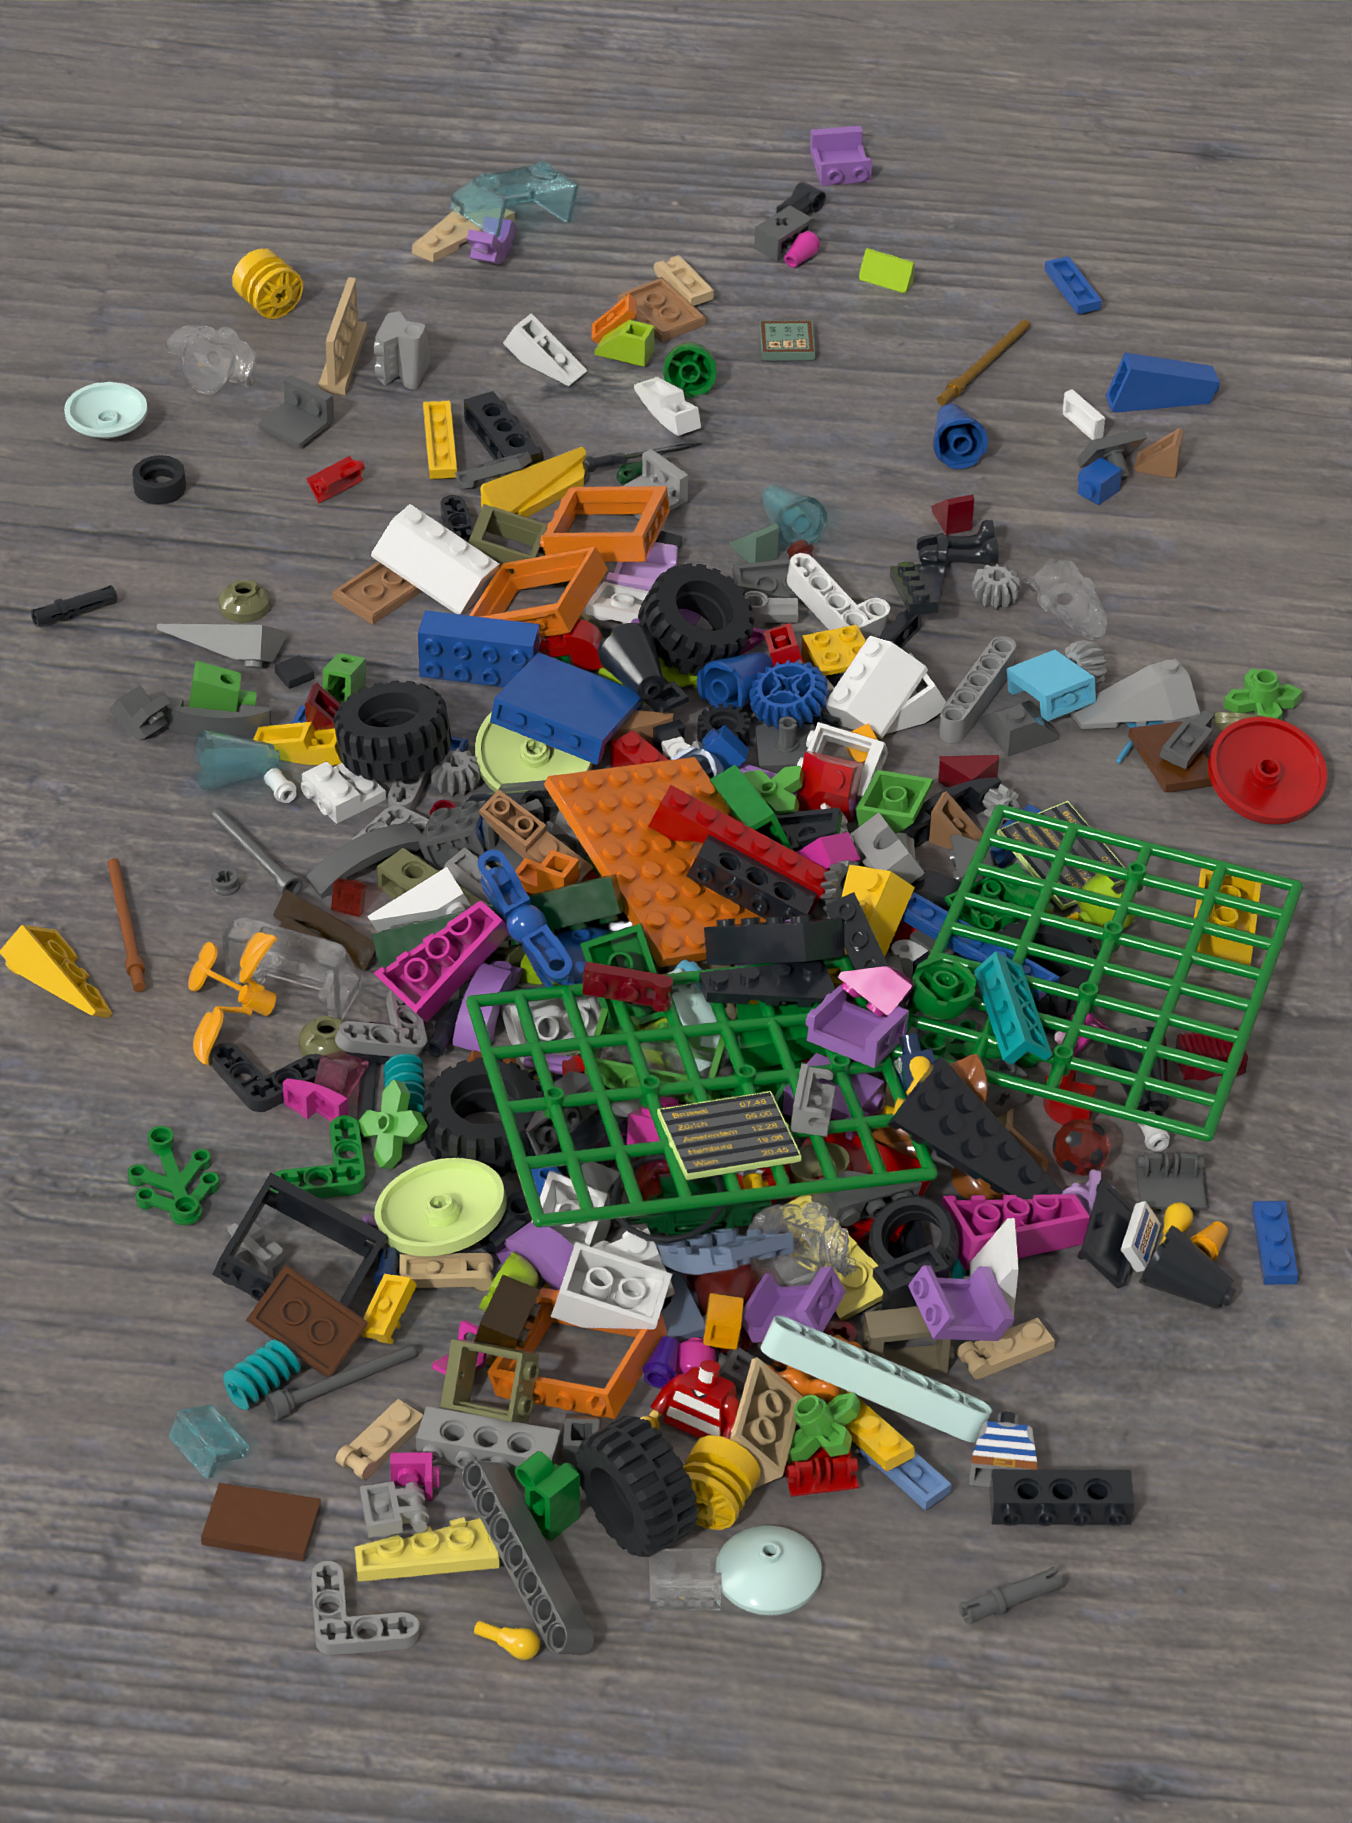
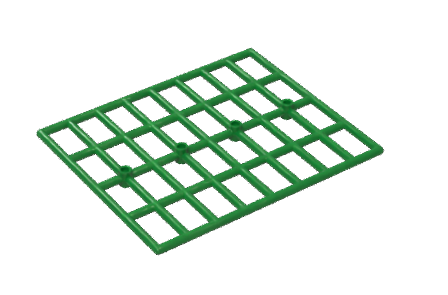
M998 804L994 807L927 959L944 958L942 963L953 965V962L956 961L974 974V970L982 963L944 953L953 934L1014 950L1015 953L1012 961L1023 966L1027 954L1090 970L1091 973L1087 982H1083L1079 988L1025 974L1030 989H1039L1044 993L1077 1001V1008L1071 1021L1038 1012L1043 1027L1066 1033L1063 1043L1056 1046L1054 1051H1051L1052 1056L1046 1061L1028 1051L1023 1055L1026 1058L1052 1064L1051 1073L1046 1085L985 1069L988 1083L1210 1142L1214 1139L1302 893L1303 883L1299 880ZM1003 817L1065 833L1058 851L996 835ZM1078 836L1136 851L1139 854L1136 861L1130 863L1127 869L1073 855L1070 852ZM991 846L1053 862L1046 879L983 864ZM1151 855L1214 871L1208 888L1205 889L1147 874L1146 867ZM1066 865L1124 880L1126 883L1122 896L1118 899L1060 884L1058 880ZM978 875L1040 891L1033 909L970 892ZM1225 875L1288 890L1283 908L1219 892ZM1144 886L1202 900L1195 919L1133 903L1136 892H1140ZM1052 895H1057L1115 910L1112 921L1106 922L1103 928L1045 913ZM1214 904L1278 920L1272 938L1208 922ZM965 905L1028 921L1020 939L957 923ZM1130 914L1191 930L1185 948L1122 933L1127 915ZM1040 924L1099 939L1102 940L1098 956L1094 959L1033 943ZM1203 934L1267 950L1261 969L1197 952ZM1120 945L1180 961L1173 979L1109 963L1112 952L1119 950ZM1195 964L1256 980L1250 999L1185 983L1191 965ZM1103 975L1168 991L1161 1010L1098 994V987ZM1180 994L1245 1011L1239 1031L1173 1014ZM974 995L969 1007L987 1012L983 998ZM912 996L910 997L905 1008L909 1010L906 1035H908L910 1028L914 1027L974 1043L976 1045L972 1054H978L981 1061H983L988 1047L999 1050L989 1016H987L982 1031L979 1032L917 1015L918 1008L914 1004ZM1097 1006L1156 1022L1148 1042L1084 1025L1088 1013L1095 1011ZM1168 1026L1233 1042L1228 1061L1224 1062L1163 1046L1162 1042ZM1078 1037L1143 1053L1144 1056L1137 1074L1073 1057V1050ZM900 1043L889 1053L891 1057L897 1058L903 1055ZM934 1055L935 1060L941 1058L940 1056ZM944 1058L948 1064L956 1062L955 1060ZM1156 1058L1222 1074L1216 1094L1149 1077ZM1071 1070L1131 1085L1132 1087L1125 1105L1122 1106L1059 1089V1085L1063 1076H1067ZM1144 1090L1211 1107L1204 1127L1137 1110Z
M847 955L823 959L827 969L840 968L842 972L855 970ZM777 963L752 964L662 975L671 977L673 986L699 983V972ZM583 983L470 995L466 998V1006L534 1226L538 1228L929 1181L936 1179L938 1176L927 1145L924 1143L919 1145L911 1139L910 1141L921 1168L887 1172L870 1129L890 1127L887 1123L893 1117V1113L865 1117L849 1075L882 1071L895 1104L897 1098L905 1100L907 1096L890 1055L888 1054L873 1068L858 1061L850 1062V1058L824 1048L830 1064L810 1067L826 1069L833 1073V1079L830 1081L833 1084L839 1085L851 1115L849 1119L830 1121L827 1134L857 1131L874 1174L839 1178L823 1136L791 1132L790 1125L788 1129L793 1138H810L825 1180L790 1184L782 1164L770 1166L777 1184L776 1186L742 1190L736 1172L722 1174L727 1192L692 1195L688 1180L685 1179L673 1149L669 1146V1140L657 1115V1109H662L659 1097L693 1093L696 1103L710 1101L707 1095L708 1091L735 1088V1093L743 1096L756 1094L754 1086L788 1082L795 1099L801 1068H796L781 1028L806 1025V1018L809 1012L776 1015L773 1006L765 1005V1003L757 1000L763 1017L729 1020L723 1003H710L716 1022L683 1026L673 997L669 993L672 998L671 1008L664 1012L669 1027L635 1031L626 1002L611 999L622 1033L588 1036L575 998L587 996L582 994ZM852 996L856 1006L871 1011L866 1007L868 1004L867 999L863 996L860 998ZM562 998L575 1038L541 1042L528 1002ZM515 1003L527 1043L493 1047L481 1007ZM812 1003L811 1008H808L809 1011L816 1009L820 1003ZM768 1029L783 1070L756 1073L753 1066L745 1063L734 1033ZM721 1035L736 1075L702 1079L687 1038ZM674 1040L688 1081L660 1084L659 1078L650 1074L640 1044ZM627 1045L640 1086L606 1090L593 1049ZM580 1051L593 1092L564 1095V1091L554 1085L545 1054ZM532 1056L544 1097L509 1101L497 1060ZM639 1099V1103L643 1107L649 1108L660 1141L624 1145L611 1103ZM597 1104L611 1147L576 1151L563 1108ZM543 1111L545 1117L552 1119L562 1152L526 1156L514 1114ZM664 1154L679 1197L643 1201L629 1158ZM616 1160L630 1203L594 1207L580 1164ZM566 1165L580 1209L544 1214L531 1169Z

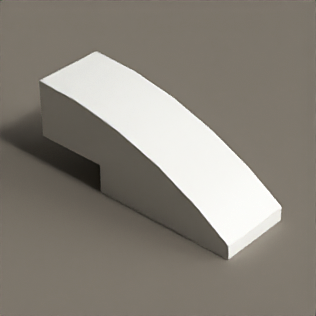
M658 377L634 385V390L648 410L663 426L675 435L679 436L701 428L698 407L685 401L684 392L680 388Z

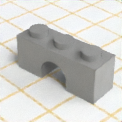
M879 812L850 834L856 843L855 848L859 858L866 867L892 871L909 884L925 873Z

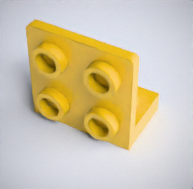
M857 624L803 635L801 651L803 663L810 662L812 666L818 667L823 676L846 672L866 640Z

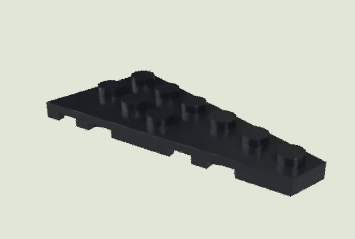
M943 1057L933 1061L887 1123L893 1129H901L911 1135L910 1139L917 1144L924 1143L934 1149L938 1157L975 1180L980 1178L990 1184V1189L998 1194L1004 1193L1006 1195H1016L1022 1199H1033L1034 1195L1063 1193Z

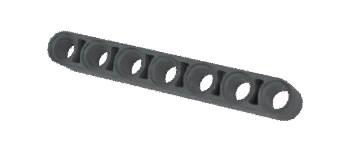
M468 1461L462 1471L463 1486L546 1646L555 1654L586 1655L593 1646V1630L507 1467L500 1462Z

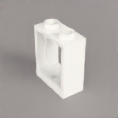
M818 722L815 731L811 730L806 742L807 751L822 754L826 741H830L868 753L862 769L857 800H861L876 770H882L888 755L885 742ZM803 757L799 759L797 766H801V768L804 759Z

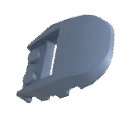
M738 1228L713 1230L711 1233L698 1234L688 1240L673 1243H656L664 1265L681 1273L695 1275L738 1268V1265L749 1264L750 1258L766 1259L794 1253L793 1233L779 1234V1231L769 1230L761 1234V1229L758 1228L747 1229V1235H739Z

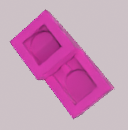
M286 1079L283 1081L284 1104L306 1119H309L316 1112L329 1121L338 1116L348 1115V1099L341 1094L307 1081Z

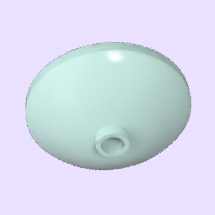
M116 382L95 383L77 390L68 398L64 408L65 418L74 430L83 435L93 438H115L130 433L145 420L147 402L140 391L129 385Z
M756 1526L745 1529L732 1536L723 1545L716 1561V1578L723 1594L736 1606L756 1614L779 1615L794 1611L811 1600L821 1582L822 1564L815 1547L799 1533L784 1527Z

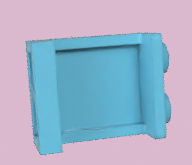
M1052 650L1007 668L1008 692L1015 695L1026 691L1040 701L1041 717L1046 721L1096 702L1095 677L1057 650Z

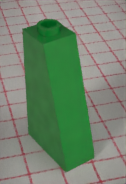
M736 765L710 779V782L714 785L715 790L729 808L735 820L793 850L775 813Z
M737 1004L735 1020L763 1017L758 1004ZM779 1004L778 1006H773L776 1015L810 1012L808 1007H798V1005ZM806 1025L781 1028L794 1062L811 1059L816 1053L822 1056L827 1055L824 1047L807 1041L808 1027ZM768 1029L735 1033L746 1064L753 1066L755 1069L781 1064Z

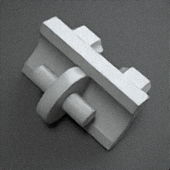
M234 1223L227 1227V1231L231 1236L234 1235L238 1225ZM254 1223L234 1258L273 1278V1268L284 1261L283 1249L276 1242H271L262 1248L260 1245L265 1242V1235L262 1229Z

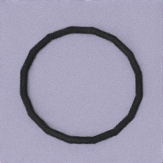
M664 1154L650 1155L631 1165L634 1171L648 1162L666 1158ZM621 1175L614 1183L611 1195L612 1205H618L617 1199L620 1186L623 1183ZM719 1175L711 1176L715 1180L718 1192H725L721 1177ZM716 1206V1210L701 1226L688 1233L669 1237L644 1233L632 1227L625 1218H617V1220L627 1232L646 1241L673 1243L691 1239L709 1229L722 1213L723 1206Z

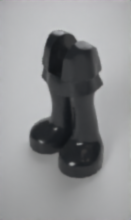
M993 520L983 521L978 533L975 535L951 536L945 535L943 532L936 535L933 533L918 538L916 542L917 550L919 551L918 557L922 564L946 562L947 567L948 562L958 561L990 566L998 564L999 560L998 543L995 537Z

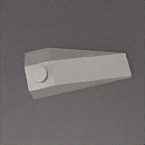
M157 624V630L229 658L245 662V667L261 668L262 662L273 663L287 637V631L265 625Z
M1177 659L1164 660L1141 669L1097 693L1095 703L1072 711L1069 714L1081 729L1116 728L1121 722H1136V726H1146V721L1171 723L1184 721L1187 717L1195 720L1200 715V710L1189 673Z

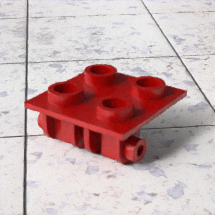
M820 1446L806 1461H793L791 1464L786 1461L784 1471L790 1497L859 1489L855 1472L858 1471L856 1457L852 1458L851 1451L847 1454L830 1457L824 1448Z

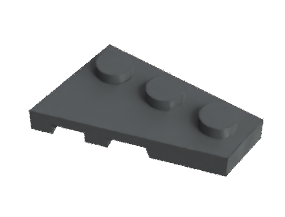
M791 559L733 564L732 573L735 585L737 587L741 586L745 593L759 591L768 598H798V603L805 604L787 584V574Z

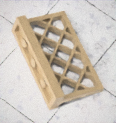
M348 277L325 341L326 364L318 385L319 389L330 394L346 395L368 331L367 322L358 321L356 278Z

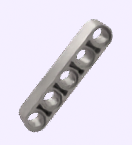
M1005 636L994 638L941 709L939 736L943 741L947 743L961 742L1007 680V668L1015 665L1016 642L1013 639Z

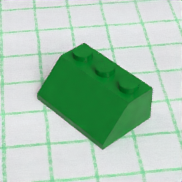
M639 923L580 943L586 962L657 974L641 924ZM598 997L601 1009H609L607 1028L621 1030L611 999ZM626 1002L630 1016L637 1017L639 1025L665 1016L664 1012H658L652 1006Z

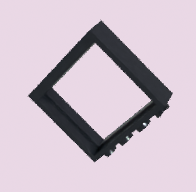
M270 1172L220 1256L212 1275L221 1279L225 1284L232 1285L249 1294L255 1300L260 1301L275 1279L234 1257L266 1204L364 1257L340 1300V1303L348 1308L388 1235Z

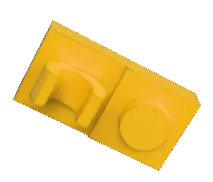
M383 1275L363 1317L369 1324L361 1334L362 1337L377 1339L380 1343L393 1344L394 1340L391 1336L395 1329H400L399 1319L402 1313H404L417 1286L411 1277Z

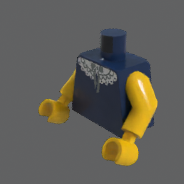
M918 1033L899 1037L903 1055L894 1060L895 1069L906 1096L910 1094L935 1060L932 1049L921 1050ZM897 1098L895 1107L885 1105L881 1115L892 1113L894 1115L904 1102V1099Z

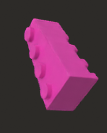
M480 900L449 921L445 928L436 934H430L423 939V943L409 952L405 951L396 957L395 962L386 968L381 967L373 974L427 1023L509 935L506 928L507 924Z
M1075 1194L1034 1195L1033 1199H1022L1016 1195H1004L1003 1200H985L984 1195H971L970 1200H956L955 1196H943L942 1205L951 1214L959 1234L960 1246L957 1258L965 1270L970 1268V1262L1008 1218H1015L1018 1258L1082 1245L1090 1216Z

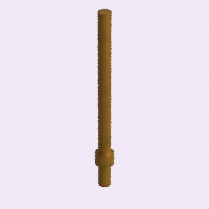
M1027 319L1021 320L959 378H954L946 385V390L937 397L938 404L944 406L953 397H958L970 381L1030 328V322Z

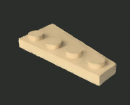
M472 195L412 244V254L435 262L457 251L460 244L469 243L467 241L469 229L482 232L487 216L515 221V212Z

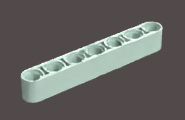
M785 1316L774 1317L761 1345L763 1353L774 1360L967 1442H977L982 1424L988 1421L992 1413L991 1407L978 1398Z

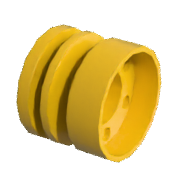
M259 248L249 252L237 264L232 276L233 288L236 293L246 302L250 303L252 308L261 316L267 319H277L288 314L295 308L303 292V280L300 275L268 248Z
M710 1435L700 1438L685 1461L683 1468L686 1474L690 1476L692 1481L691 1487L697 1497L695 1502L698 1506L696 1524L714 1530L730 1528L760 1479V1468L756 1459L747 1449L735 1441L721 1436Z

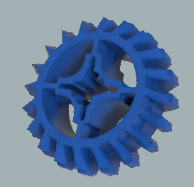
M789 659L785 664L776 662L775 667L766 666L765 673H757V680L752 681V689L749 690L752 711L759 721L764 722L767 727L774 725L779 730L780 718L792 717L796 720V725L802 728V723H812L813 716H821V709L826 708L829 695L827 681L819 668L812 666L810 662L803 664L800 659L795 663H792Z

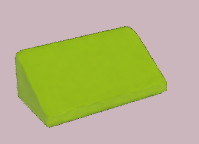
M867 248L859 272V280L901 293H907L914 282L915 262Z

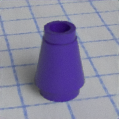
M669 1336L661 1337L643 1367L644 1380L650 1386L661 1389L663 1385L676 1376L679 1342Z

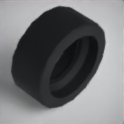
M156 455L144 458L132 470L134 493L140 500L146 503L167 504L180 498L186 490L184 466L179 460L171 456ZM159 476L172 478L171 480L164 483H151L146 481L150 478Z

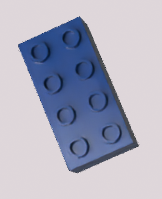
M425 610L418 630L419 677L505 687L538 652L540 653V625Z

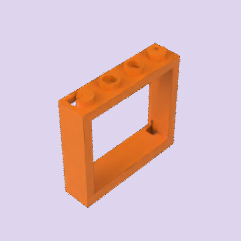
M667 486L569 487L565 496L561 498L560 506L555 510L552 521L548 523L545 534L541 536L540 546L543 547L545 555L596 546L604 562H646L670 513ZM642 514L634 532L568 533L577 515Z
M596 546L502 563L469 616L539 624L540 637L569 633L608 568ZM512 568H513V569H514V573L511 574L510 571H509V569H512ZM570 581L555 604L505 612L516 592L520 589Z
M540 1289L536 1303L541 1305L539 1314L534 1324L527 1323L525 1328L529 1329L530 1333L523 1349L516 1347L517 1350L533 1353L552 1322L580 1327L551 1317L559 1290ZM660 1313L655 1329L587 1328L636 1338L605 1389L538 1376L534 1383L532 1395L534 1404L615 1419L642 1376L643 1367L659 1343L660 1338L667 1335L662 1313ZM497 1356L488 1370L495 1396L511 1399L517 1360Z

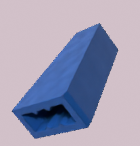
M1124 353L1106 393V398L1111 411L1116 413L1210 404L1214 394L1219 390L1220 380L1214 367L1210 365Z

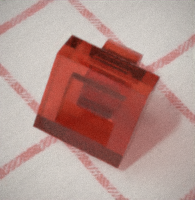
M338 878L333 884L331 910L360 917L364 913L367 885L352 879L348 881Z

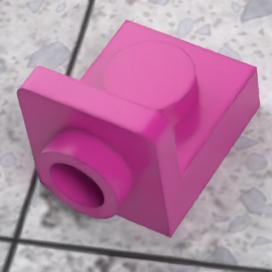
M432 1452L390 1453L391 1482L394 1481L395 1486H406L409 1482L425 1485L426 1500H433V1487H440L439 1466H433Z

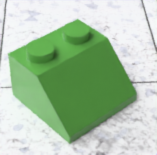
M876 770L856 808L858 826L860 827L879 812L894 833H900L914 823L934 784L933 779Z

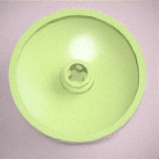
M492 712L481 724L476 737L475 756L477 757V765H479L481 777L494 792H497L501 784L546 780L548 776L590 771L593 764L491 723Z
M465 1158L438 1159L415 1166L390 1182L377 1200L375 1220L378 1230L388 1235L385 1242L390 1247L414 1256H439L465 1249L486 1237L501 1221L505 1213L507 1198L500 1176L488 1165Z

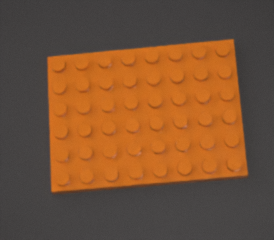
M695 757L548 776L544 783L545 788L601 876L616 874L625 908L624 912L632 925L641 924L649 951L659 967L677 965L684 959H687L689 962L707 960L704 927L717 926L716 920L735 918V924H741V919L760 917L686 876L704 843L673 841L648 827L670 785L735 819ZM760 917V922H766L764 918Z

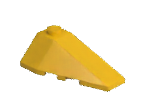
M21 925L1 948L0 954L5 958L6 966L13 973L23 976L91 1016L109 1018L113 1014L99 990L86 982L89 974L86 969L79 968L75 964L78 956L57 930Z

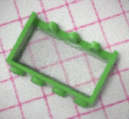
M602 1008L593 1036L622 1033V1030L607 1028L609 1009ZM631 1016L635 1031H639V1019ZM661 1022L658 1024L657 1029L668 1028L669 1024ZM720 1035L717 1049L701 1046L702 1037L688 1038L701 1078L719 1077L726 1055V1046L722 1036ZM674 1040L640 1044L650 1074L658 1077L660 1084L688 1081ZM627 1045L593 1049L605 1087L619 1089L640 1086ZM714 1091L707 1092L710 1101H712ZM693 1093L660 1097L675 1098L681 1102L691 1104L696 1103Z

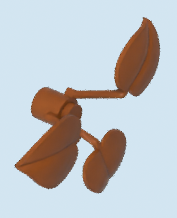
M972 1054L949 1064L985 1104L988 1095V1081L979 1055ZM892 1127L877 1128L873 1131L872 1135L876 1143L918 1160L908 1133L901 1129L895 1130ZM956 1167L952 1170L953 1185L957 1192L965 1199L970 1200L971 1195H984L985 1200H1003L1005 1194H998L991 1190L990 1184L982 1179L975 1180Z

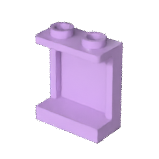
M655 542L646 562H618L614 573H608L606 582L649 591L662 572H666L670 567L677 566L678 547Z

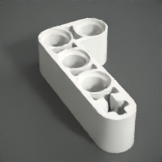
M798 553L792 556L787 574V584L829 630L857 624L866 641L869 636L877 637L881 635L887 626L890 606L885 600L871 598L857 605L813 557L805 553Z

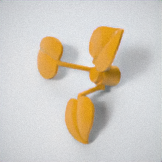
M261 932L255 933L251 937L240 959V967L242 969L239 973V980L245 984L244 986L213 972L211 967L217 958V946L212 942H206L203 945L198 956L199 959L195 962L189 976V989L193 992L200 990L208 975L240 991L238 1001L242 1003L243 1007L216 1006L212 1013L207 1012L204 1015L193 1039V1050L201 1063L209 1065V1054L222 1026L223 1012L245 1013L250 1016L252 1011L263 1016H268L273 1010L276 1003V993L264 989L263 985L258 984L251 977L270 947L278 940L277 937Z

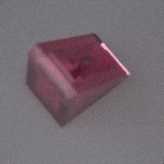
M342 1051L323 1055L320 1058L314 1084L329 1088L348 1099L367 1069L369 1062Z

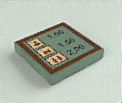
M812 320L759 321L761 360H815Z

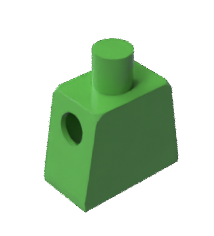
M338 653L323 669V688L341 704L346 702L347 697L351 694H357L360 689L366 687V659L364 657ZM343 694H345V697H344V699L342 700L340 697H341Z
M195 661L189 707L236 712L237 707H241V704L255 706L257 692L240 689L241 674L239 672Z

